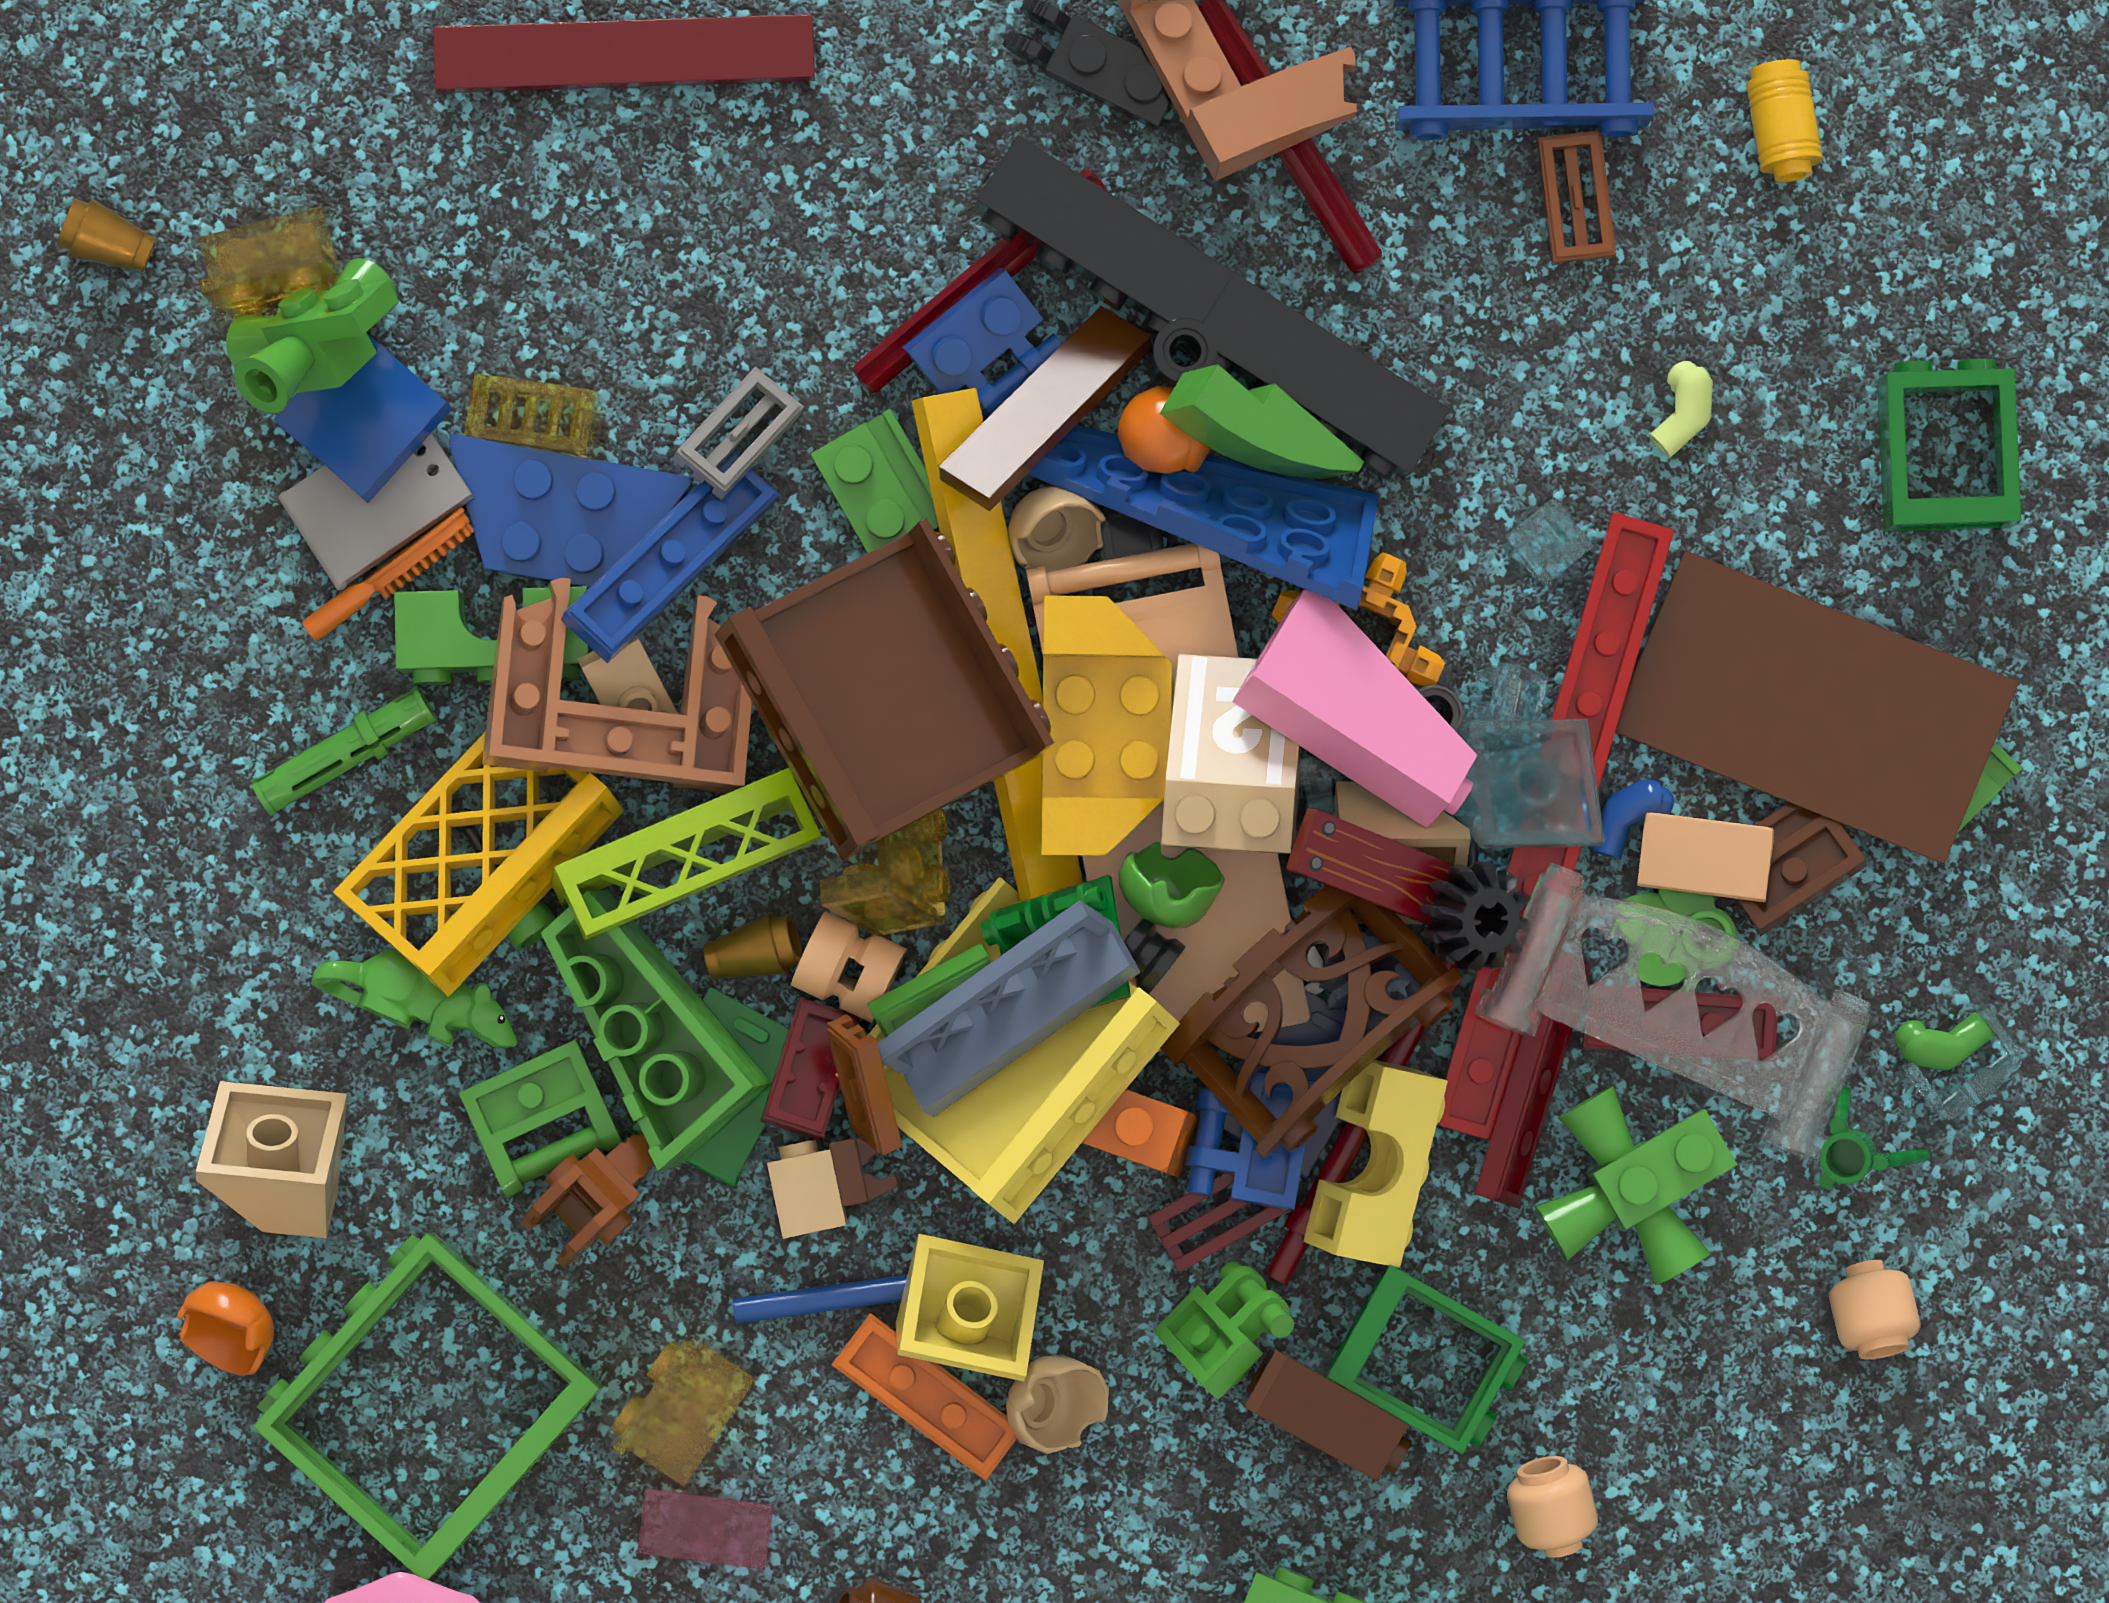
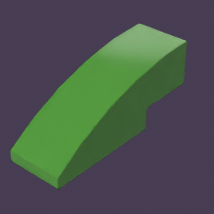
M1218 364L1183 373L1159 413L1187 435L1226 457L1260 470L1290 477L1327 479L1359 472L1364 463L1359 456L1279 386L1271 384L1247 390Z

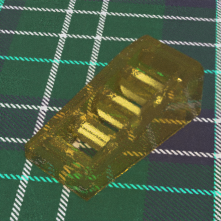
M474 374L463 436L590 458L600 395L598 391L578 387ZM490 391L502 393L496 427L484 425ZM515 395L526 397L521 430L509 429ZM540 399L551 401L545 433L534 432ZM564 404L575 405L569 437L558 435Z

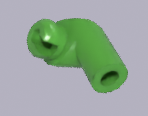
M1973 1012L1949 1032L1926 1029L1919 1020L1907 1021L1897 1030L1895 1044L1903 1051V1058L1913 1066L1950 1070L1991 1040L1994 1034L1986 1022L1976 1012Z

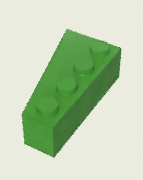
M587 890L581 895L592 919L617 909L620 904L609 890ZM568 907L540 932L577 1008L581 1007L596 1037L593 1041L603 1061L609 1063L624 1094L622 1099L632 1120L638 1122L650 1147L648 1152L658 1171L675 1168L682 1164L771 1084L763 1072L634 920L584 940L571 909Z

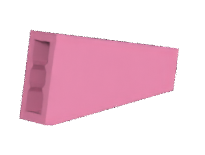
M1303 589L1288 607L1232 702L1425 828H1428L1444 810L1454 815L1474 785L1472 781L1466 778V775L1477 754L1335 601Z

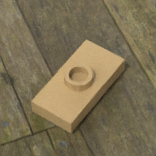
M638 635L608 664L594 651L578 658L581 669L601 705L678 714Z

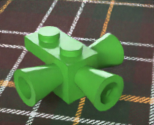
M361 258L353 259L346 264L330 290L315 292L312 287L296 290L279 302L278 306L281 311L273 318L254 315H242L236 318L229 327L226 347L229 359L235 368V383L242 396L258 410L275 414L285 409L295 392L298 394L336 388L346 383L377 354L366 332L399 302L395 286L389 275L372 261Z
M1614 1086L1595 1094L1558 1117L1599 1164L1598 1167L1586 1173L1593 1186L1534 1206L1547 1233L1566 1261H1569L1613 1221L1618 1229L1627 1230L1635 1225L1655 1285H1659L1681 1274L1711 1254L1669 1206L1671 1203L1738 1165L1705 1109L1699 1110L1648 1141H1641L1635 1145L1632 1142Z

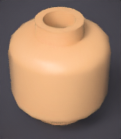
M1882 1260L1863 1261L1845 1269L1847 1278L1839 1281L1829 1292L1835 1326L1842 1346L1846 1349L1858 1351L1860 1359L1864 1360L1889 1357L1910 1348L1908 1340L1918 1333L1921 1328V1322L1912 1285L1907 1274L1902 1271L1885 1269Z
M1560 1456L1542 1457L1522 1465L1517 1470L1518 1477L1510 1483L1507 1489V1500L1519 1541L1528 1548L1544 1550L1546 1556L1553 1558L1564 1557L1579 1551L1583 1546L1581 1540L1588 1537L1598 1525V1513L1588 1475L1580 1467L1568 1464L1567 1459Z

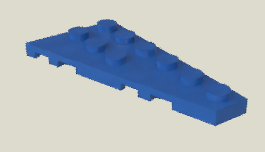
M1076 425L1028 473L1030 476L1352 609H1358L1377 510L1378 494L1309 478L1290 477L1209 455L1206 456L1201 467L1195 473L1185 469L1170 474L1144 471L1125 456L1117 434Z

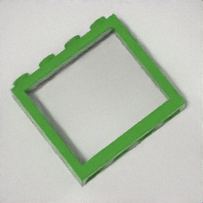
M435 1232L426 1233L421 1240L412 1234L400 1248L393 1252L387 1263L394 1270L378 1288L368 1282L355 1294L343 1309L351 1318L334 1337L325 1330L310 1344L300 1356V1359L307 1367L291 1384L281 1378L267 1392V1396L257 1405V1408L264 1414L253 1425L255 1430L416 1576L426 1580H431L605 1387ZM435 1262L569 1385L424 1545L289 1421L425 1270Z

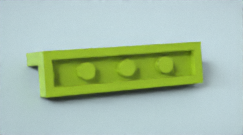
M787 768L556 865L553 868L551 884L561 906L568 903L584 940H587L820 841L821 834L790 768ZM791 809L801 830L779 840L755 831L757 823ZM730 834L743 838L736 858L724 864H718L696 855L698 848ZM750 841L764 846L745 854ZM671 859L685 863L678 882L665 889H659L637 880L641 872ZM691 866L705 871L687 879ZM612 884L625 888L617 909L592 919L581 895L587 890H600ZM633 891L646 896L628 904Z

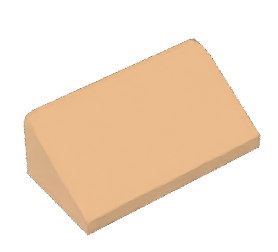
M1646 813L1637 886L1766 902L1774 843V829L1692 817Z

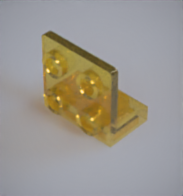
M322 206L199 237L209 278L199 281L201 293L220 314L230 312L232 319L242 315L256 316L268 310L267 302L282 299L301 288L312 287L315 292L329 290L328 286L334 285L341 274L326 212Z
M941 808L877 842L878 866L872 864L852 865L843 869L842 876L821 879V905L878 936L945 924V902L949 900L951 887L948 873L942 862L941 841L947 835V821L943 809Z
M694 1336L685 1339L681 1345L675 1341L668 1342L647 1373V1376L656 1381L655 1385L645 1399L638 1394L634 1398L632 1397L610 1429L620 1436L612 1450L622 1457L631 1451L683 1487L686 1486L757 1379Z

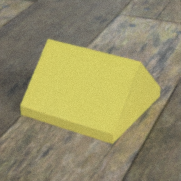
M918 1234L896 1320L897 1355L1024 1382L1027 1375L1044 1260Z

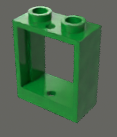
M1968 359L1957 362L1958 370L1933 371L1931 361H1905L1895 363L1894 372H1887L1877 381L1883 532L2011 528L2021 521L2015 368L1996 369L1995 359ZM1992 390L1997 496L1908 499L1904 393Z
M1385 1265L1324 1376L1463 1455L1469 1443L1479 1448L1490 1431L1497 1414L1488 1410L1499 1388L1502 1387L1507 1391H1511L1520 1377L1528 1360V1357L1520 1354L1526 1341L1396 1267ZM1404 1292L1498 1345L1452 1429L1358 1376Z

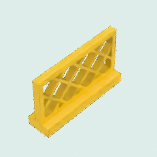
M486 731L333 891L345 905L419 969L447 997L464 982L553 887L551 880L554 866L584 854L624 812V809L608 787L590 772L549 768L547 772L491 765H483L482 769H478L483 762ZM566 774L576 783L560 802L539 804V776ZM527 778V806L495 809V781ZM483 782V810L452 813L453 794L463 784ZM527 820L526 838L516 849L495 851V823ZM483 824L482 852L451 855L452 827ZM439 829V857L408 860V842L414 835L422 830ZM501 864V865L495 870V865ZM482 866V885L471 896L451 898V869ZM439 871L438 899L407 902V874ZM395 875L394 904L368 906L357 897L375 877ZM451 911H456V912L450 917V912H451ZM438 913V931L418 951L406 940L407 916ZM394 917V929L382 918Z

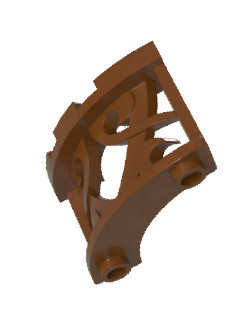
M1325 886L1303 903L1302 908L1304 911L1295 922L1292 920L1285 926L1283 934L1280 935L1275 928L1271 929L1232 966L1239 974L1235 977H1229L1223 983L1225 986L1213 994L1205 992L1179 1021V1026L1160 1047L1175 1066L1184 1061L1258 1142L1255 1150L1263 1159L1283 1146L1290 1153L1302 1146L1319 1127L1313 1121L1316 1116L1363 1069L1419 1023L1427 1029L1448 1013L1455 1004L1449 995L1463 979L1462 974L1455 967L1448 970L1395 912L1330 886ZM1354 913L1381 941L1382 945L1367 950L1360 927L1353 916ZM1325 944L1329 947L1328 960H1334L1343 952L1345 960L1329 967L1315 968L1309 965L1307 956L1309 950L1314 945ZM1394 956L1422 988L1406 999L1394 1000L1387 994L1388 986L1394 981L1404 979L1393 971H1380L1372 975L1371 965L1387 957ZM1285 969L1298 979L1313 983L1333 982L1348 976L1347 1012L1339 1041L1311 1046L1273 1044L1280 1032L1283 1020L1282 998L1273 979L1282 970ZM1253 1002L1264 1003L1268 1008L1267 1022L1258 1040L1251 1038V1036L1255 1034L1260 1024L1258 1022L1248 1023L1244 1019L1245 1008ZM1371 1008L1387 1016L1385 1020L1366 1035ZM1211 1043L1228 1054L1245 1061L1239 1076L1210 1046ZM1260 1066L1270 1067L1265 1077V1091L1271 1100L1274 1090L1281 1084L1289 1085L1293 1091L1290 1106L1278 1119L1249 1089L1250 1082ZM1331 1067L1310 1087L1308 1078L1303 1070Z

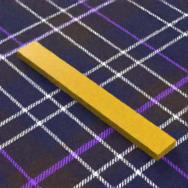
M971 388L912 400L939 531L946 537L955 555L954 567L966 588L970 587L975 590L983 601L987 612L986 623L997 643L1004 644L1013 654L1019 668L1018 679L1029 699L1036 700L1043 708V693L1001 501L989 512L940 480L939 466L983 423L977 389ZM1043 753L1036 759L994 780L1020 902L1083 883L1078 855H1041Z

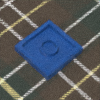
M367 334L377 354L341 387L296 394L289 401L285 409L273 420L369 503L453 408Z

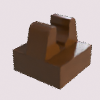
M853 1138L829 1143L842 1207L871 1201L897 1187V1176H888L880 1179L874 1177L871 1173H864L863 1166L868 1164L870 1159L878 1153L862 1139Z

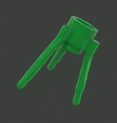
M1847 1086L1839 1089L1834 1117L1829 1124L1832 1136L1823 1144L1820 1151V1165L1824 1173L1819 1178V1184L1823 1189H1833L1836 1182L1839 1184H1852L1860 1181L1872 1169L1883 1171L1890 1167L1918 1164L1929 1160L1930 1152L1926 1149H1913L1885 1154L1876 1152L1873 1140L1866 1133L1849 1128L1848 1116L1851 1103V1089Z

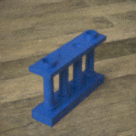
M1393 0V6H1408V13L1414 15L1416 106H1399L1395 117V131H1410L1411 139L1425 141L1445 139L1448 137V130L1600 128V136L1624 138L1638 135V127H1648L1654 116V102L1631 103L1629 12L1635 10V3H1645L1646 0ZM1572 4H1597V10L1604 12L1606 103L1568 104L1566 12L1572 10ZM1471 5V12L1477 14L1479 105H1441L1439 14L1446 12V6ZM1509 5H1534V11L1541 13L1542 104H1504L1503 13L1509 11Z

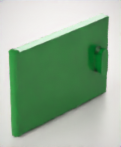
M709 987L702 1001L772 1084L788 1028L720 991ZM771 1084L684 1162L731 1187H735L739 1182L740 1172L766 1126V1123H762L760 1120ZM635 1121L630 1127V1132L634 1135L639 1133L644 1135L638 1122Z

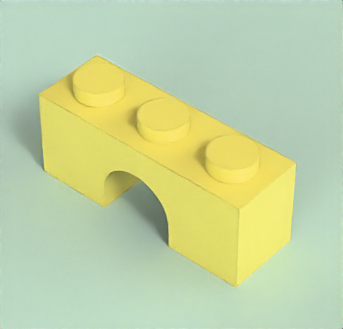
M1374 1060L1342 1089L1335 1117L1363 1127L1366 1130L1371 1143L1370 1158L1363 1172L1349 1182L1335 1183L1319 1179L1303 1242L1337 1256L1400 1268L1404 1250L1412 1238V1219L1420 1188L1428 1175V1157L1436 1126L1444 1113V1095L1448 1080L1417 1069Z

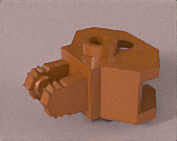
M641 1133L638 1135L632 1134L630 1138L627 1137L624 1143L621 1142L606 1157L597 1147L580 1161L571 1154L545 1178L544 1181L550 1188L531 1206L520 1223L530 1231L544 1221L553 1211L576 1234L565 1246V1250L555 1259L563 1268L577 1260L598 1239L607 1246L634 1221V1218L627 1212L640 1196V1193L634 1187L654 1165L648 1152L650 1147L645 1136Z

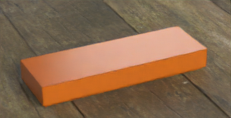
M872 1313L868 1315L832 1363V1366L985 1481L1017 1440L1004 1412L939 1363L897 1355L896 1331Z

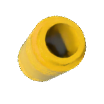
M1794 59L1771 61L1750 70L1751 80L1746 83V90L1748 92L1749 107L1751 108L1750 114L1757 154L1759 155L1760 171L1774 174L1776 182L1797 181L1813 174L1812 166L1822 162L1823 155L1821 153L1822 149L1812 91L1810 90L1809 73L1801 70L1800 61Z

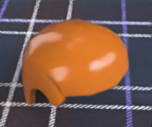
M1156 386L1141 392L1128 403L1122 412L1117 437L1125 456L1144 471L1170 474L1185 469L1195 473L1201 467L1206 456L1212 454L1211 448L1193 439L1159 414L1174 387Z
M210 1281L190 1292L177 1314L179 1320H182L185 1316L180 1332V1340L183 1344L206 1362L223 1371L239 1376L253 1375L257 1372L274 1339V1324L268 1309L255 1293L239 1284Z

